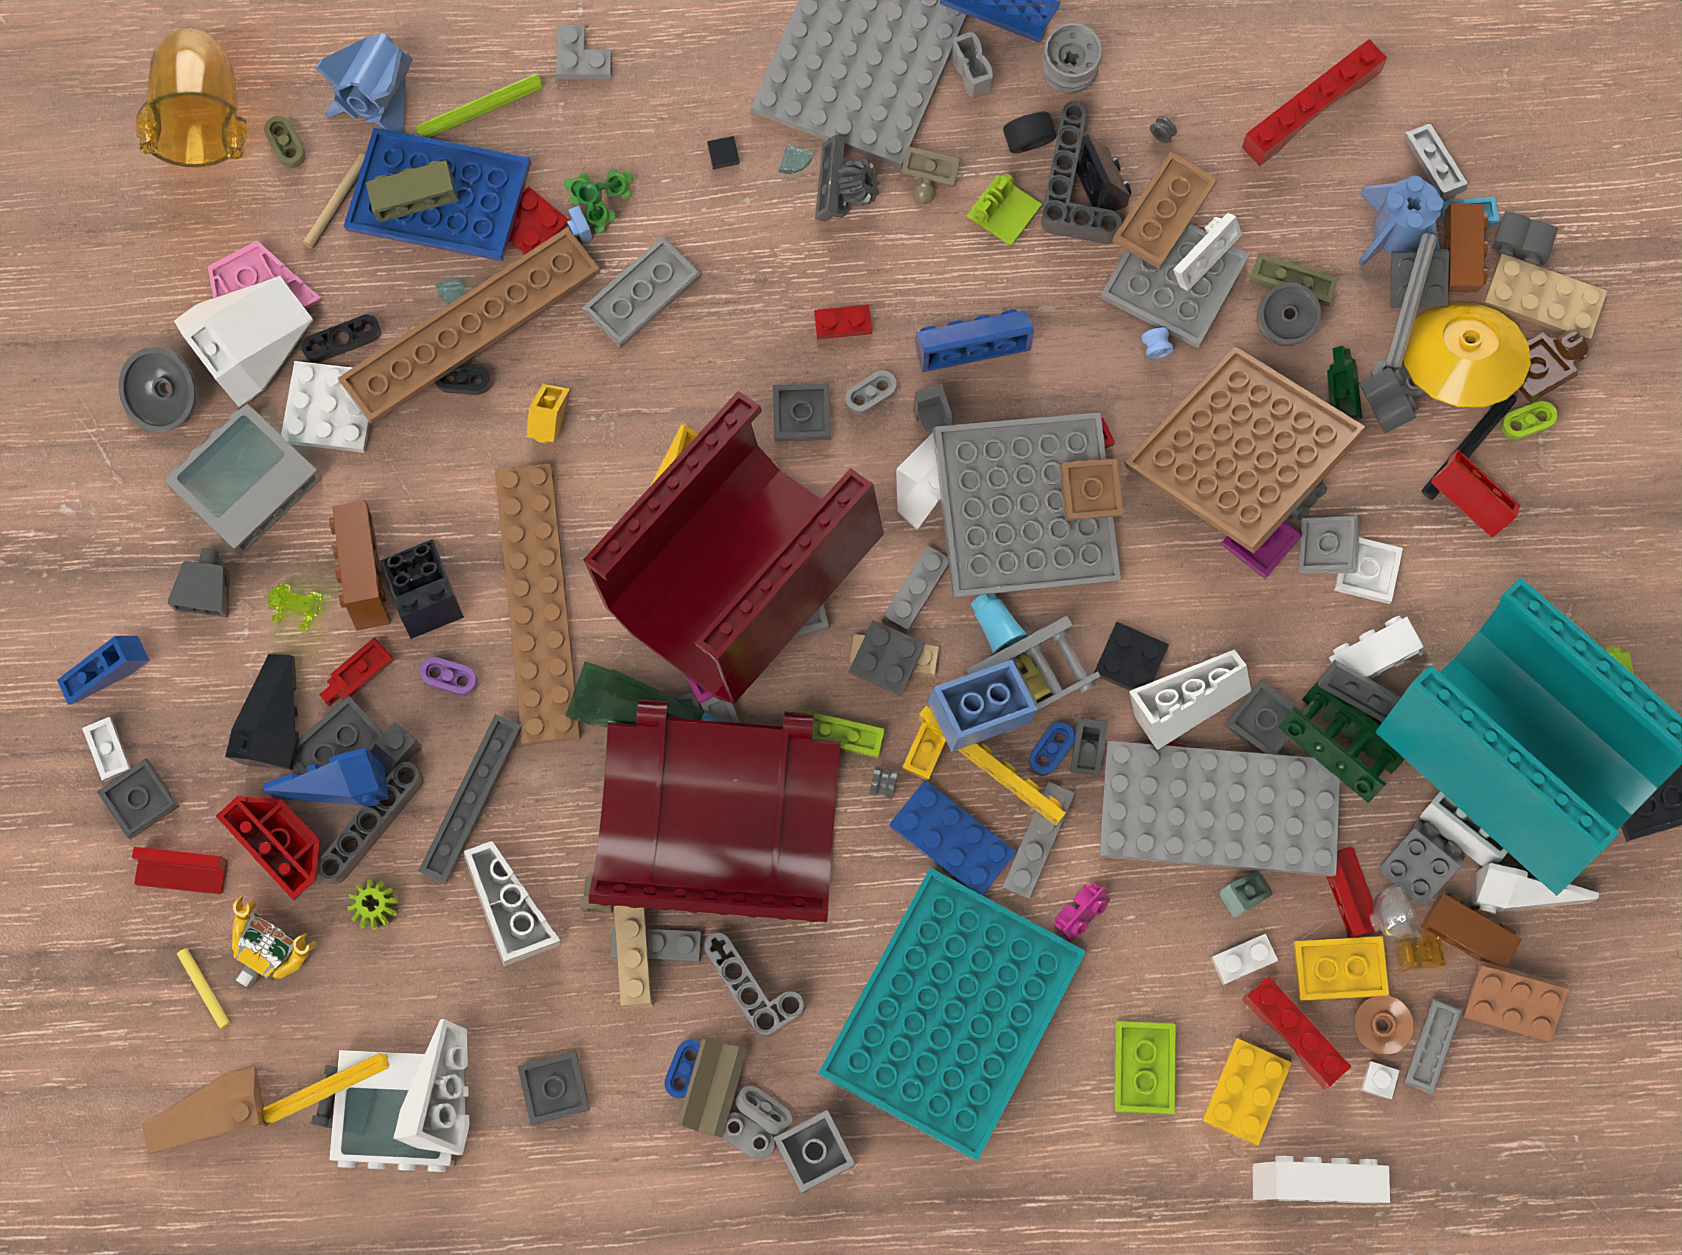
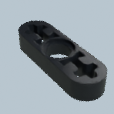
M362 315L306 337L302 342V352L310 362L320 363L376 341L381 335V327L374 316ZM365 324H369L372 327L371 333L366 334L363 331ZM351 329H355L358 339H355ZM338 333H347L349 340L346 344L337 345L334 343V338ZM328 338L332 349H328L325 339ZM313 344L318 345L319 353L314 354L311 351Z

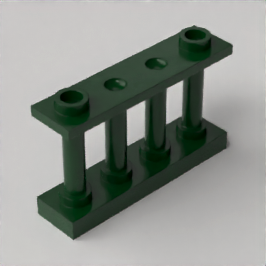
M1316 682L1302 699L1308 704L1304 711L1301 713L1294 707L1278 728L1369 803L1386 785L1379 778L1386 769L1392 774L1405 759L1375 733L1380 725L1360 709L1320 688L1318 682ZM1316 713L1320 714L1330 723L1325 731L1321 730L1311 721ZM1339 732L1353 742L1348 750H1345L1333 740ZM1362 750L1376 761L1370 770L1356 759Z

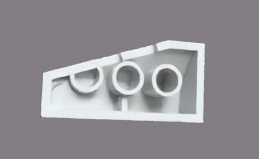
M1489 863L1475 872L1470 906L1477 907L1488 915H1496V912L1591 903L1599 898V893L1569 884L1556 896L1536 877L1527 878V871Z
M445 1019L439 1021L400 1109L393 1139L419 1149L463 1155L469 1130V1115H465V1097L469 1096L468 1086H465L464 1069L468 1066L467 1029Z

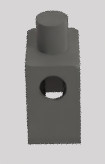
M202 548L199 562L184 561L182 563L168 599V604L175 611L228 618L229 572L223 566L216 565L218 551Z

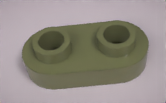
M282 116L270 118L264 126V132L278 160L283 166L288 168L299 166L305 159V150L291 123ZM278 131H284L281 136L276 135ZM290 153H296L294 157L288 158Z

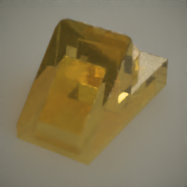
M1440 936L1401 939L1394 943L1399 973L1446 966Z

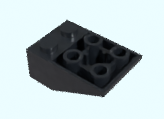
M433 539L380 560L399 616L410 639L464 618Z

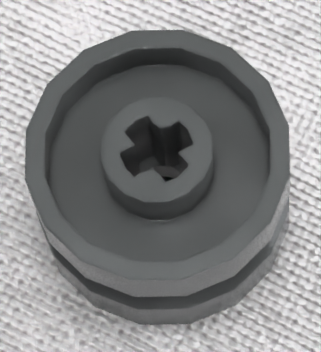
M1283 283L1273 287L1261 299L1257 308V324L1260 332L1268 341L1279 346H1294L1304 342L1316 331L1321 320V306L1317 296L1308 287L1299 283ZM1292 309L1294 312L1292 316L1294 318L1287 319L1284 316V312Z

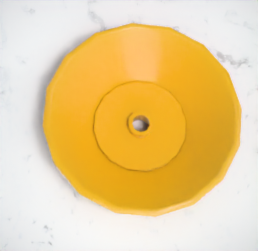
M1448 302V306H1436L1427 309L1414 320L1403 365L1414 384L1433 399L1455 407L1484 408L1506 400L1517 391L1526 379L1531 361L1529 344L1520 328L1499 310L1476 302Z

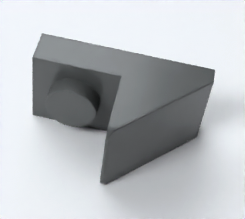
M1078 718L1074 731L1075 740L1070 767L1071 773L1100 775L1107 721Z

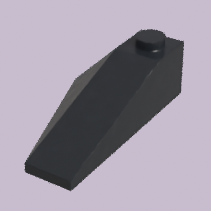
M268 654L232 727L225 755L226 758L246 766L293 770L299 744V732L295 731V717L298 716V710L294 706L293 692L296 690L294 656Z

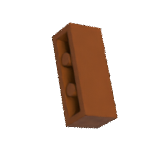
M1450 204L1445 210L1444 249L1449 250L1448 292H1478L1487 283L1488 270L1484 268V257L1488 253V242L1484 240V230H1487L1488 214L1484 213V205Z
M1443 893L1438 896L1421 928L1479 962L1481 960L1507 968L1522 938L1515 935L1516 931L1505 924L1500 923L1497 925L1490 921V916L1482 910L1476 908L1471 910L1463 905L1464 901L1454 894L1448 893L1446 895Z

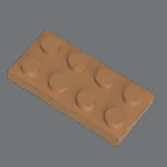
M1170 151L1114 235L1112 242L1160 269L1215 186L1217 178Z

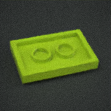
M1115 1022L1114 1112L1175 1114L1176 1024Z

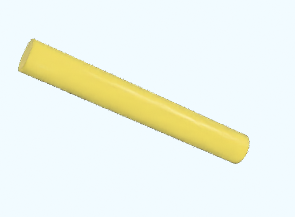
M187 948L182 949L177 953V956L219 1028L227 1027L231 1024L189 950Z

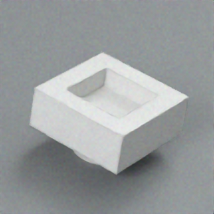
M1372 1061L1368 1062L1361 1091L1391 1100L1399 1070Z

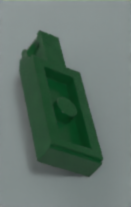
M1344 346L1332 348L1334 364H1331L1330 369L1327 370L1330 405L1354 420L1362 419L1356 361L1351 357L1350 349Z

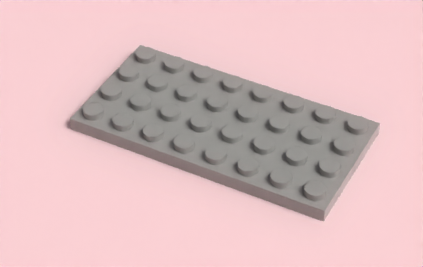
M1107 741L1099 857L1332 877L1336 875L1340 779L1315 758L1176 746H1163L1157 750L1151 744Z

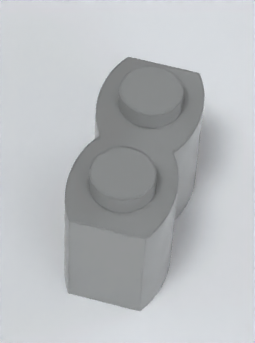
M972 31L954 37L952 62L958 73L962 75V84L965 92L972 99L990 93L992 68L989 61L982 55L980 40Z

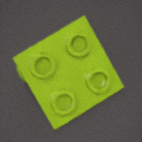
M1005 174L1004 176L997 175L966 217L1009 246H1012L1042 204L1012 184L1014 178L1009 174Z

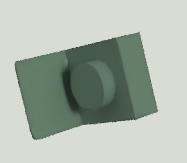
M1256 870L1223 888L1219 895L1235 918L1273 894Z

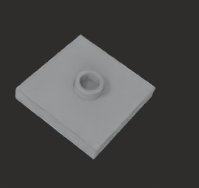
M1357 515L1302 518L1298 572L1301 575L1356 573L1360 518Z

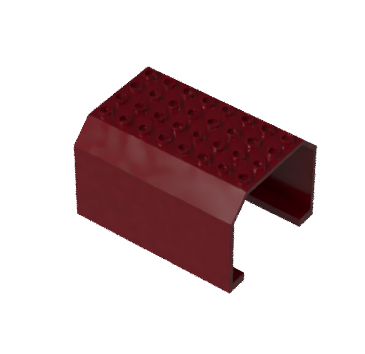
M740 391L735 393L583 559L605 608L632 636L715 698L733 704L739 700L884 535L874 484L850 468L823 499L816 496L783 473L758 446L751 423L762 412L761 406Z

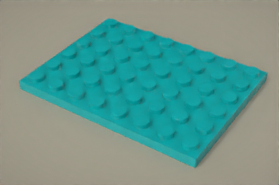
M929 868L821 1066L818 1075L969 1159L978 1162L1086 951L942 873Z

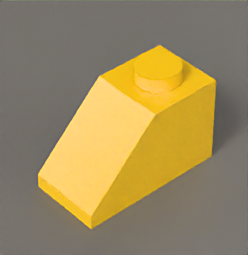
M542 384L529 407L526 437L533 438L542 443H554L561 430L570 389Z

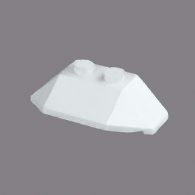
M933 432L896 469L897 512L916 530H919L942 506Z

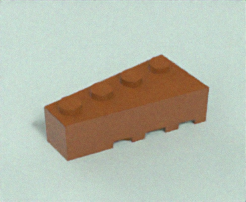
M366 500L332 506L333 518H329L332 535L336 534V542H332L335 559L339 558V566H335L337 581L342 583L343 589L338 591L340 605L342 608L346 607L357 631L390 624V618L383 605V602L386 601L385 590L383 589L380 575H377L382 574L377 551H373V549L378 548L369 506Z

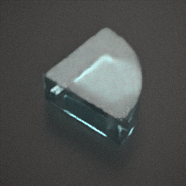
M787 145L779 167V173L793 174L803 170L811 162L813 153Z
M462 279L435 283L439 296L449 304L465 295Z

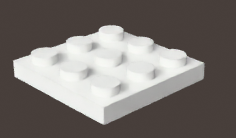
M294 361L281 436L289 444L365 453L370 423L338 381V377L352 369L351 367Z

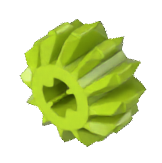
M367 880V889L358 884L356 889L360 892L359 895H349V898L356 903L347 906L348 911L355 912L351 917L352 921L358 922L361 920L360 927L366 929L371 923L372 929L378 930L380 920L384 925L388 926L390 922L386 916L388 914L391 916L397 915V912L390 908L399 903L396 898H390L395 891L391 887L385 889L383 881H379L375 887L372 880ZM371 899H375L379 903L378 907L374 906L376 908L374 911L367 907L368 903L372 904L370 902Z

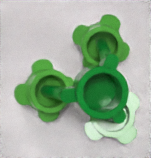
M615 169L610 170L607 174L606 182H599L597 184L589 182L590 177L586 173H581L575 179L568 178L565 180L564 187L570 193V202L572 204H579L580 202L587 204V212L584 214L587 224L594 227L596 233L604 232L605 226L609 222L614 221L616 217L614 211L606 209L604 203L601 202L602 190L606 189V193L610 197L621 196L623 199H628L631 196L630 182L633 180L630 172L618 173Z

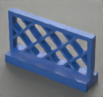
M940 0L939 4L1039 43L1045 28L1058 10L1061 1Z

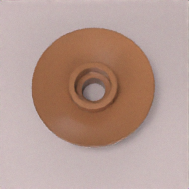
M1388 995L1373 996L1365 1000L1357 1009L1354 1017V1031L1359 1042L1367 1050L1379 1055H1391L1401 1051L1408 1045L1413 1035L1414 1022L1407 1006L1397 998ZM1378 1021L1385 1022V1031L1382 1032L1377 1029Z

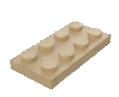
M1501 254L1483 305L1561 334L1574 329L1580 333L1574 337L1575 339L1583 336L1585 341L1589 343L1607 290Z

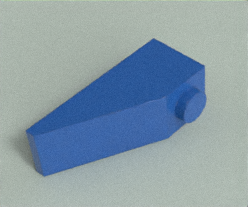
M114 636L57 679V682L68 705H72L131 675L150 660L138 636Z

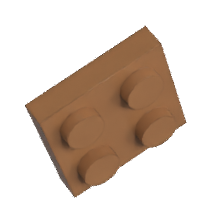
M1117 458L1059 464L1065 521L1123 515Z

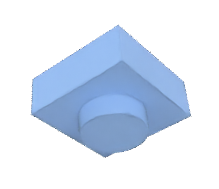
M576 206L569 209L571 220L567 221L572 234L574 236L578 235L582 244L592 240L590 228L580 207Z

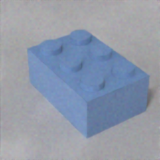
M1013 660L938 685L933 688L928 699V704L951 752L1030 724L1037 711Z

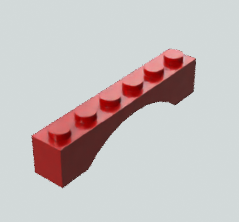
M1368 39L1251 129L1245 136L1242 148L1260 167L1277 154L1302 128L1322 111L1345 95L1362 88L1380 74L1387 57Z

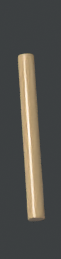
M360 153L306 236L303 244L307 247L313 248L358 178L365 154Z

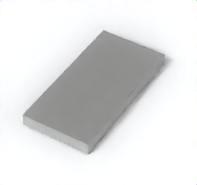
M662 236L583 306L582 310L621 349L701 277V273Z

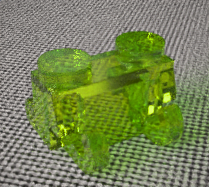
M278 583L277 588L272 587L268 595L269 600L267 604L269 609L275 610L277 608L276 615L272 616V623L279 624L284 612L304 617L303 622L299 623V630L306 632L310 621L314 620V616H318L324 595L313 591L310 592V596L289 592L290 585Z

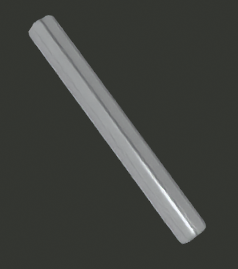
M1424 233L1420 240L1386 360V366L1393 369L1401 368L1438 239L1434 234Z

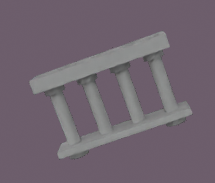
M1068 616L1061 618L963 672L967 676L1013 660L1037 711L1077 689L1081 693L1096 686L1094 680L1100 677L1098 671L1090 676L1087 675L1068 641L1066 630L1073 626ZM1050 638L1053 643L1056 642L1078 681L1064 690L1041 651L1043 649L1041 643ZM1024 652L1027 653L1028 657L1032 656L1053 695L1040 703H1037L1016 664L1018 662L1016 657Z

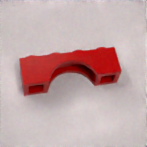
M1269 976L1242 999L1263 1023L1274 1029L1289 1044L1299 1057L1305 1070L1323 1089L1333 1085L1352 1067Z

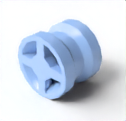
M1155 328L1142 334L1141 339L1147 346L1145 353L1148 359L1162 358L1173 352V345L1168 341L1169 331L1167 328Z

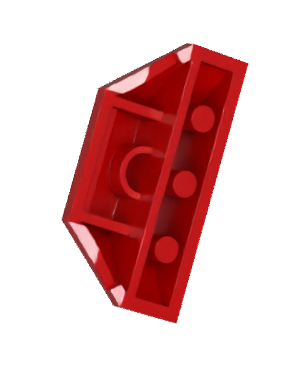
M237 796L216 815L217 819L293 901L316 881L321 840L282 799Z

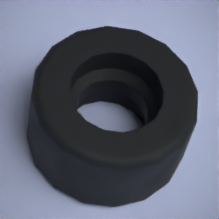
M1046 111L1024 115L1010 121L1003 127L1009 151L1014 154L1045 146L1054 141L1057 136L1051 116Z

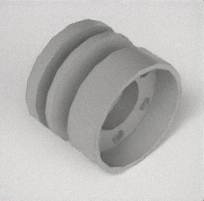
M1067 23L1060 25L1050 33L1045 43L1042 73L1045 81L1051 88L1060 93L1074 94L1084 91L1093 83L1097 76L1102 46L1099 37L1091 28L1079 23Z

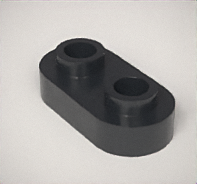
M462 364L435 383L438 389L445 393L481 395L489 389L491 380L488 371L484 367ZM449 376L454 378L451 383L444 382ZM475 379L482 380L479 385L472 384Z

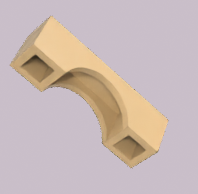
M614 906L621 1006L623 1009L652 1007V985L646 933V908Z

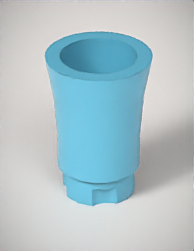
M997 594L980 595L971 603L975 617L986 635L993 655L1028 637V634L1016 622Z

